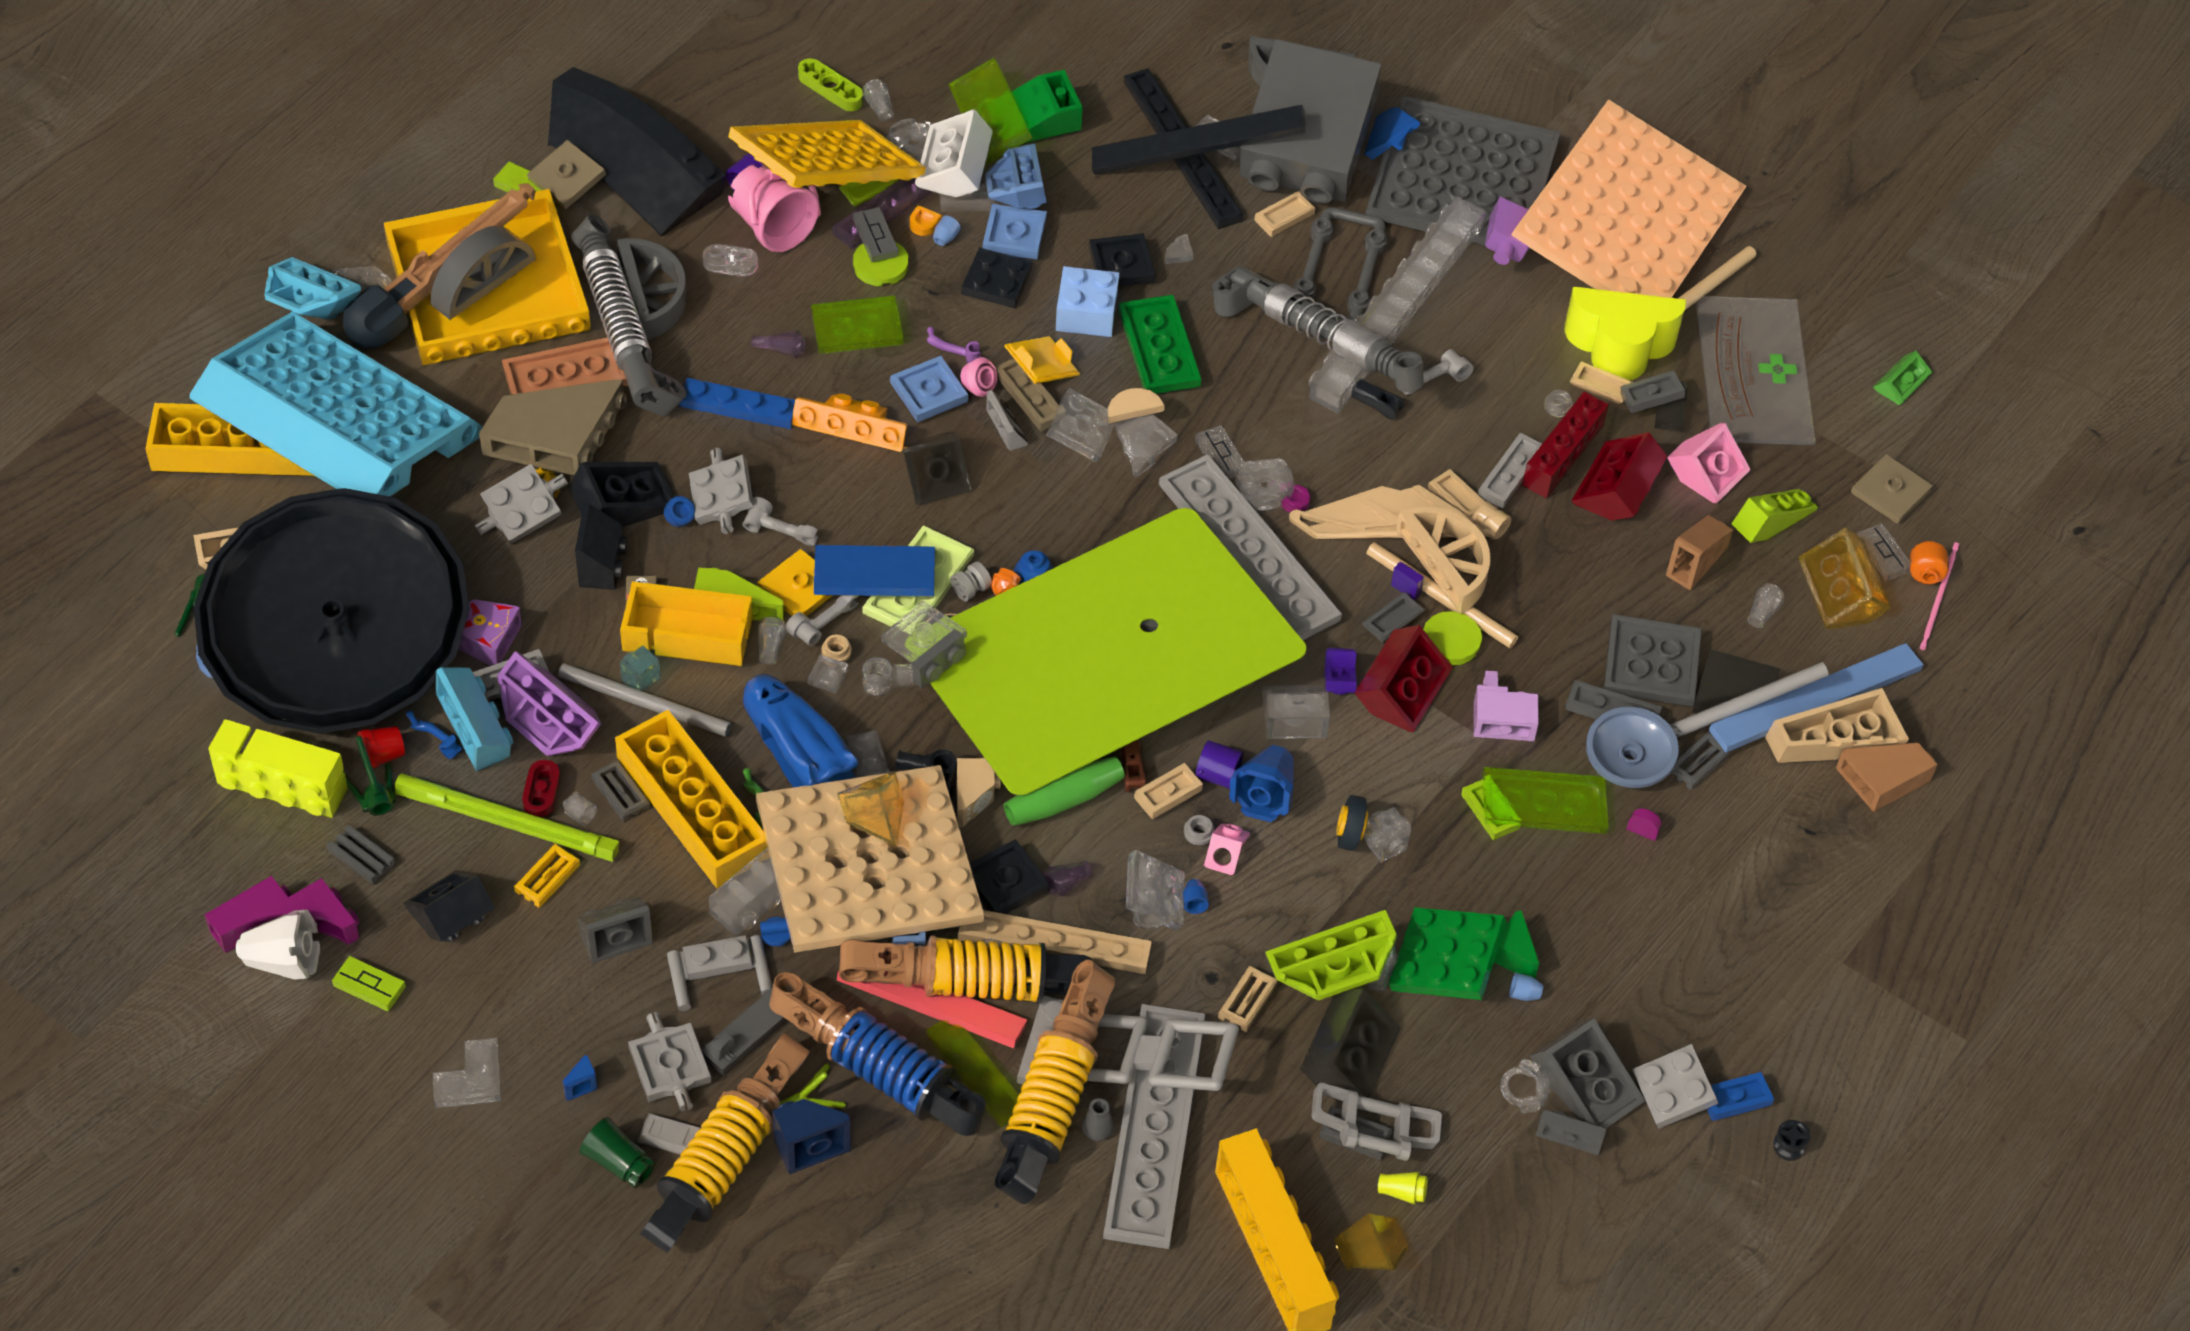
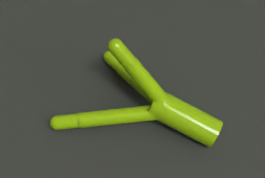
M825 1064L800 1092L780 1101V1105L789 1101L796 1102L806 1099L826 1107L844 1108L846 1106L844 1102L806 1097L827 1078L826 1072L830 1069L829 1064Z

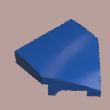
M1397 106L1381 113L1376 117L1364 154L1371 160H1374L1388 150L1391 145L1400 151L1403 148L1407 133H1412L1413 129L1416 130L1421 123Z

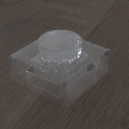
M819 655L808 676V684L837 694L848 672V664Z

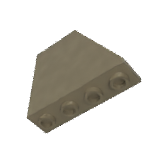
M616 379L502 396L479 432L482 455L525 465L532 464L534 467L575 475L582 462H592L593 454L598 447L602 446L608 429L613 428L617 414L625 408L627 394L624 393L623 380Z

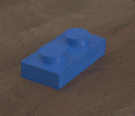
M1762 1072L1711 1085L1719 1104L1707 1108L1711 1120L1715 1121L1771 1106L1774 1098Z

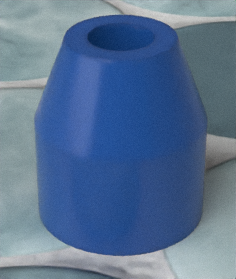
M1198 879L1188 881L1183 891L1184 909L1191 914L1203 913L1209 907L1208 891Z

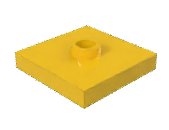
M802 549L798 550L757 582L758 587L784 601V611L790 616L797 612H802L805 616H808L834 596L814 595L815 560Z

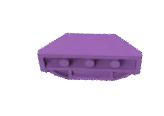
M515 651L497 675L498 683L501 685V698L506 721L549 757L583 749L601 725L593 708L553 674L519 652Z

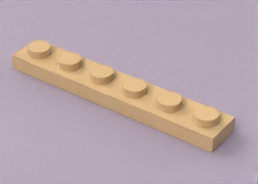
M983 910V922L962 925L958 931V939L961 941L972 940L973 943H976V941L982 940L986 945L990 941H995L998 945L1002 942H1008L1010 946L1014 943H1020L1022 947L1023 944H1039L1040 942L1045 943L1047 954L1086 955L1091 957L1093 963L1098 966L1146 974L1152 941L985 910Z

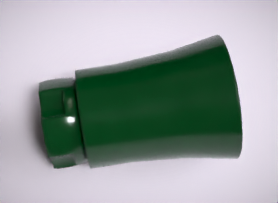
M610 1117L603 1118L590 1130L579 1149L581 1155L598 1163L623 1182H628L634 1188H638L643 1184L656 1166L655 1161L649 1158L644 1150L628 1138Z

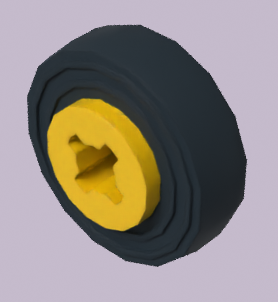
M1349 795L1345 805L1342 806L1336 828L1339 848L1355 851L1359 841L1363 839L1368 819L1366 798Z

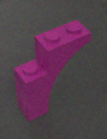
M270 876L204 914L209 932L225 953L236 948L237 940L241 938L242 933L295 910L308 909L317 923L319 933L332 936L347 945L359 939L357 925L360 922L357 915L351 908L345 909L338 890L334 886L329 888L322 878L291 895L285 884L278 885L275 879Z

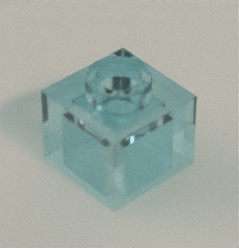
M641 646L634 652H629L620 661L621 680L632 688L643 691L661 678L659 659L644 646Z

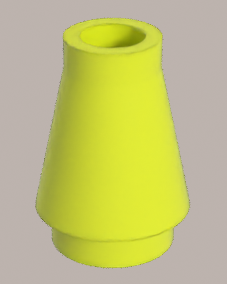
M1420 1172L1380 1174L1378 1193L1386 1194L1414 1205L1417 1202L1424 1203L1427 1194L1428 1178L1427 1176L1420 1175Z

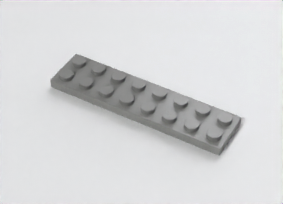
M1208 454L1159 478V486L1178 509L1190 508L1201 517L1302 640L1341 621L1342 613Z
M1141 1005L1140 1016L1148 1020L1145 1033L1148 1036H1162L1168 1019L1205 1021L1204 1013ZM1176 1032L1164 1074L1196 1076L1202 1034ZM1134 1069L1131 1080L1128 1083L1103 1239L1169 1249L1194 1089L1152 1086L1148 1082L1150 1070Z

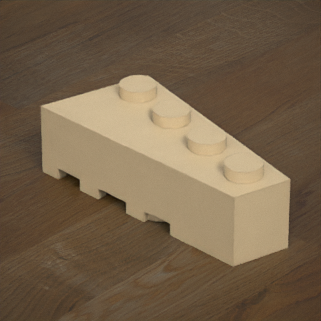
M1883 688L1774 720L1765 737L1778 763L1838 760L1841 752L1848 748L1906 744L1909 740Z

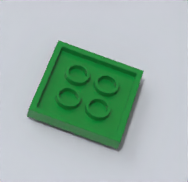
M1414 907L1389 981L1391 991L1482 1000L1507 923L1504 915Z

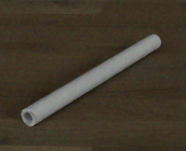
M1821 662L1672 723L1670 726L1675 732L1676 737H1681L1829 676L1825 664Z
M565 663L559 669V678L657 713H662L669 709L676 720L727 737L730 732L731 723Z

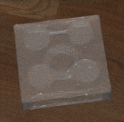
M1068 388L1062 397L1046 435L1097 463L1102 456L1116 422L1108 424V408Z

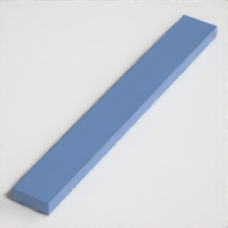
M1905 643L1830 674L1820 680L1711 724L1709 731L1725 753L1765 737L1774 720L1879 689L1921 671L1923 663Z

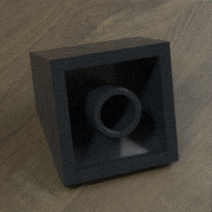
M585 503L575 548L579 587L615 590L617 578L621 579L623 575V561H620L621 555H626L628 539L623 537L622 525L591 504Z
M459 870L453 871L403 903L430 938L440 942H449L461 935L460 930L469 924L476 925L488 918L487 913L495 909L478 875Z

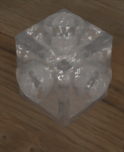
M1395 807L1387 811H1378L1368 819L1364 840L1378 860L1383 862L1407 850L1411 826L1407 818L1401 816Z

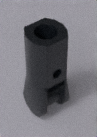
M1359 379L1351 393L1352 398L1377 410L1388 419H1395L1397 411L1402 410L1405 406V402L1401 397L1383 391L1362 379Z

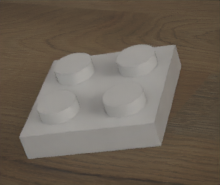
M1692 1044L1632 1069L1658 1129L1719 1104Z

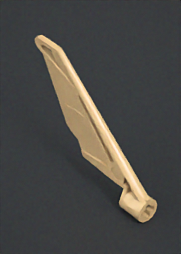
M1420 485L1404 490L1380 486L1305 512L1296 509L1291 511L1289 515L1291 523L1315 539L1402 538L1396 530L1399 512L1423 506L1440 507L1459 513L1474 523L1484 537H1490L1493 540L1499 539L1507 531L1512 519L1488 501L1484 502L1470 518ZM1300 518L1320 524L1308 526ZM1426 530L1432 536L1433 530ZM1442 532L1441 538L1453 536Z

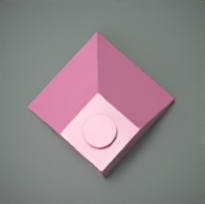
M1725 422L1719 423L1685 440L1667 457L1679 480L1712 503H1718L1751 470Z

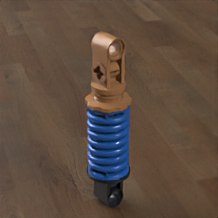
M784 972L775 977L769 1002L771 1010L793 1023L798 1029L813 1036L816 1042L826 1044L828 1046L827 1058L830 1061L837 1062L849 1071H854L856 1076L864 1078L865 1082L874 1085L879 1091H884L886 1096L894 1098L897 1103L903 1104L906 1109L914 1113L921 1121L933 1115L960 1135L972 1136L979 1131L986 1107L985 1099L955 1080L957 1070L954 1066L945 1064L935 1056L928 1057L926 1050L918 1049L917 1044L913 1042L908 1043L907 1038L902 1035L898 1036L897 1031L893 1029L888 1030V1026L885 1023H878L877 1018L869 1014L863 1007H858L850 1012L844 1004L835 1002L824 992L815 989L796 974Z

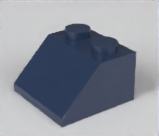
M806 1099L796 1102L789 1101L773 1110L774 1143L789 1175L851 1151L850 1118L848 1114Z

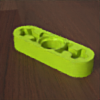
M808 58L799 63L798 78L801 83L845 111H857L862 107L863 91L859 86L816 59ZM827 82H834L837 84V86L833 88L825 87L824 84Z

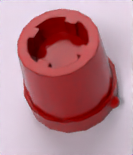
M397 726L373 730L365 729L358 732L357 736H361L373 769L405 755L404 742Z

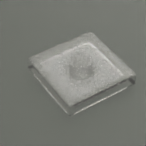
M922 600L881 635V639L884 644L912 663L953 629L961 632L964 639L967 637V631Z

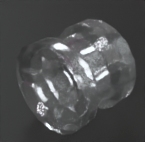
M874 657L864 663L862 668V685L867 693L880 696L888 693L892 688L893 668L888 660Z

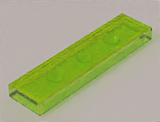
M941 1020L926 1029V1035L949 1064L956 1068L957 1074L970 1090L978 1093L985 1099V1108L1001 1128L1008 1125L1019 1094L967 1030L957 1024L951 1025L946 1020Z

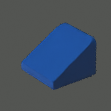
M587 1055L580 1059L563 1080L567 1101L597 1089L596 1074Z

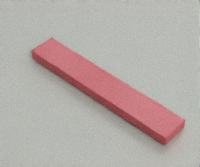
M839 972L837 974V981L1011 1048L1016 1046L1026 1028L1027 1019L964 995L956 997L954 991H952L950 996H944L941 993V995L926 997L924 986L913 984L909 988L904 987V984L847 982L839 977Z

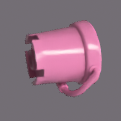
M761 164L763 167L757 168L755 165L748 166L732 182L731 187L735 191L733 198L730 195L728 196L730 206L753 229L756 239L769 251L784 252L793 249L806 239L821 215L816 186L807 185L809 189L804 186L802 188H794L789 186L787 181L781 176L772 173L765 164Z

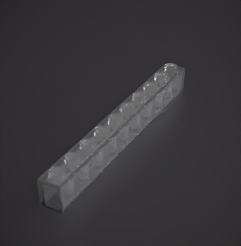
M1457 196L1450 205L1446 204L1440 213L1438 221L1436 223L1432 222L1429 225L1423 240H1418L1414 244L1408 259L1404 258L1400 262L1396 274L1393 278L1388 277L1383 285L1382 292L1379 296H1373L1364 315L1359 314L1355 322L1385 337L1393 344L1483 229L1485 210ZM1331 351L1326 356L1323 367L1319 371H1314L1309 379V399L1339 414L1350 400L1355 384L1359 379L1365 380L1371 372Z

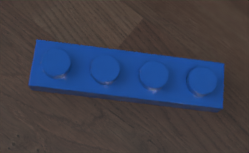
M687 378L683 387L686 391V397L681 401L679 407L787 429L792 427L794 399Z

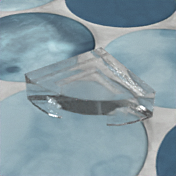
M1187 234L1176 237L1175 241L1167 247L1165 264L1193 261V252Z

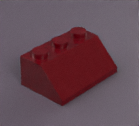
M1650 432L1606 441L1571 501L1574 505L1611 521L1632 518L1638 513L1642 501L1650 492V487L1656 476L1661 472L1668 456Z
M1420 625L1395 629L1354 694L1371 715L1408 732H1414L1453 667Z

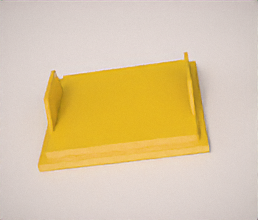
M1050 336L1004 345L1034 384L1080 375L1071 363L1072 350L1062 338L1056 343Z

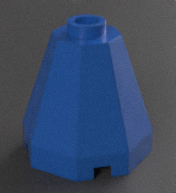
M1271 745L1262 750L1234 771L1230 779L1229 799L1234 804L1238 801L1242 806L1241 812L1247 817L1272 822L1277 819L1278 815L1282 814L1284 816L1288 814L1292 807L1293 756L1286 748Z

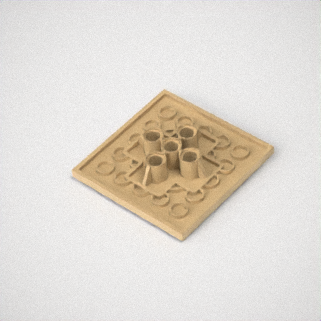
M941 765L756 793V802L794 953L839 946L848 940L870 941L983 922V909Z

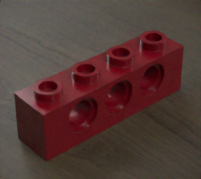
M1584 391L1526 464L1522 486L1547 499L1604 426L1609 404Z

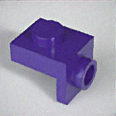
M1326 649L1324 667L1325 691L1339 695L1348 692L1355 693L1357 686L1355 649Z

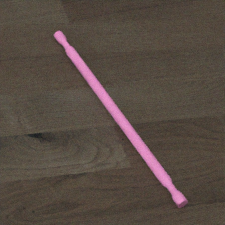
M1957 542L1953 544V551L1949 557V571L1944 580L1941 581L1923 636L1924 639L1920 645L1921 650L1926 649L1927 640L1930 637L1956 557V551L1959 548V543Z

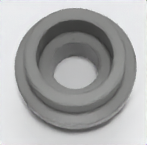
M1195 815L1185 823L1183 833L1186 840L1190 843L1205 845L1211 841L1215 828L1206 816Z

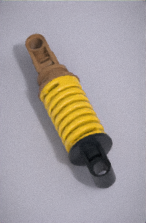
M932 935L929 937L926 946H916L914 942H907L904 945L848 940L840 945L839 977L847 982L904 984V987L909 988L913 984L924 986L926 997L941 995V993L944 996H950L952 994V987H954V995L956 997H961L964 988H967L966 995L969 998L975 997L976 989H979V997L985 999L988 996V989H991V998L998 999L1001 990H1003V998L1010 1000L1013 997V988L1015 986V997L1018 1001L1028 1000L1035 1002V1004H1041L1044 993L1066 995L1076 967L1085 960L1093 962V959L1086 955L1047 954L1045 943L1040 942L1039 944H1023V947L1020 943H1014L1010 946L1008 942H1002L998 945L995 941H990L986 945L982 940L976 941L975 944L972 940H964L962 943L959 939L936 938V936Z
M1091 960L1081 962L1074 970L1072 981L1062 1002L1059 1015L1054 1019L1053 1031H1044L1043 1034L1039 1035V1044L1034 1053V1059L1030 1063V1070L1025 1076L1021 1093L1017 1097V1104L1013 1108V1115L1009 1118V1126L1002 1132L1000 1141L1007 1148V1152L996 1174L994 1183L996 1188L1020 1204H1026L1035 1197L1046 1164H1055L1060 1160L1061 1149L1067 1136V1128L1072 1123L1071 1117L1075 1115V1106L1080 1101L1079 1095L1084 1091L1083 1084L1087 1082V1074L1090 1073L1094 1062L1098 1058V1053L1091 1046V1043L1096 1040L1097 1028L1103 1017L1108 998L1114 989L1115 979Z
M783 1033L753 1079L744 1078L738 1084L737 1091H724L720 1095L716 1108L709 1113L708 1119L702 1123L694 1138L689 1141L687 1148L681 1152L680 1157L674 1162L673 1168L657 1183V1190L665 1202L659 1210L655 1211L640 1235L668 1253L690 1219L698 1222H707L711 1219L714 1206L721 1202L722 1195L728 1192L729 1185L735 1182L736 1175L742 1172L743 1165L749 1162L750 1156L756 1152L757 1146L761 1145L763 1139L773 1131L771 1114H773V1110L780 1106L777 1095L810 1053L807 1048ZM769 1076L774 1078L773 1082L768 1079Z

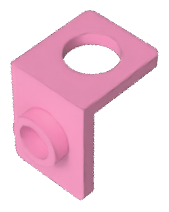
M1220 824L1212 833L1204 866L1233 875L1242 845L1249 838L1250 832L1242 830L1241 827L1233 824ZM1218 848L1229 850L1231 853L1230 863L1226 865L1219 864L1214 858L1215 850Z

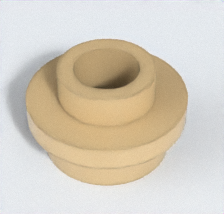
M831 635L822 645V656L830 663H843L852 654L850 642L842 635Z

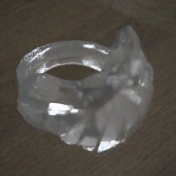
M1523 1059L1519 1067L1511 1068L1504 1074L1501 1079L1500 1088L1504 1098L1512 1105L1519 1106L1520 1111L1526 1114L1535 1112L1544 1106L1551 1090V1081L1547 1072L1540 1064ZM1519 1073L1534 1077L1536 1080V1096L1517 1098L1512 1095L1508 1086L1510 1078Z

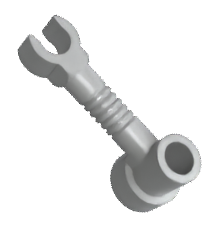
M1449 349L1442 355L1441 363L1423 371L1424 383L1445 373L1450 374L1457 382H1462L1472 374L1474 367L1465 357H1460L1453 349ZM1413 391V392H1403V393H1404L1405 395H1411V394H1413L1415 391Z
M753 497L754 507L747 509L748 514L742 524L746 530L757 533L762 526L795 537L796 540L801 541L807 546L813 547L818 539V536L815 534L818 529L809 525L797 526L770 517L773 510L772 504L764 498Z
M841 595L835 604L815 619H809L802 612H797L788 620L785 629L794 638H800L809 646H814L822 635L819 630L841 613H846L856 608L859 603L854 599L859 595Z

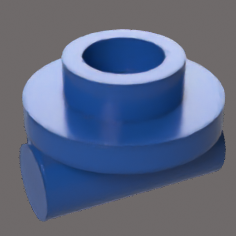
M772 917L760 922L761 937L766 944L782 946L790 941L786 918Z

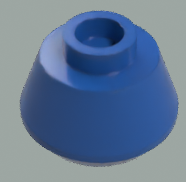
M1033 550L1022 555L1014 567V573L1020 576L1021 581L1019 584H1022L1054 567L1046 554Z

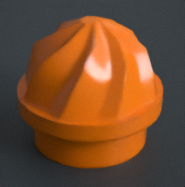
M1000 568L998 573H994L992 576L991 588L997 596L1018 586L1021 578L1009 569Z

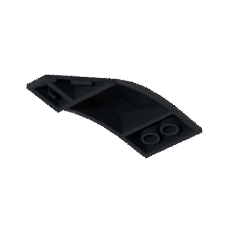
M572 67L553 80L548 146L551 145L557 149L568 140L604 168L606 176L601 181L619 195L661 237L723 194L726 174L675 126L635 96L609 81L575 67Z

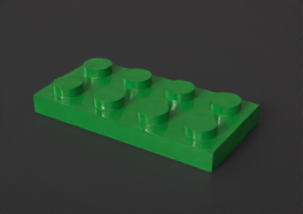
M1174 295L1119 303V315L1143 389L1158 394L1201 387V377Z

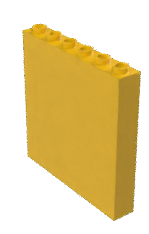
M550 189L536 191L534 200L532 201L528 198L526 200L528 206L503 226L512 231L533 249L536 257L535 261L451 320L431 305V293L407 312L422 366L591 330L589 309ZM499 199L385 222L386 241L396 276L399 277L410 267L414 257L422 250L430 256Z

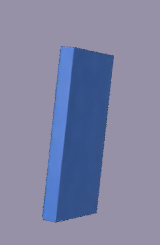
M816 545L814 595L934 596L935 547Z

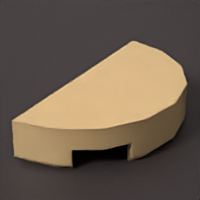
M1142 388L1124 390L1119 392L1108 406V424L1164 411V404L1160 397L1150 390Z

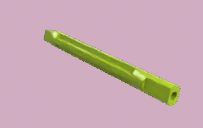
M401 773L395 782V792L397 795L582 851L588 855L613 862L619 852L618 840L464 794Z

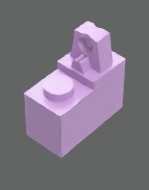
M1485 671L1483 685H1477L1474 698V737L1534 741L1538 728V694L1508 692V687L1498 686V671Z

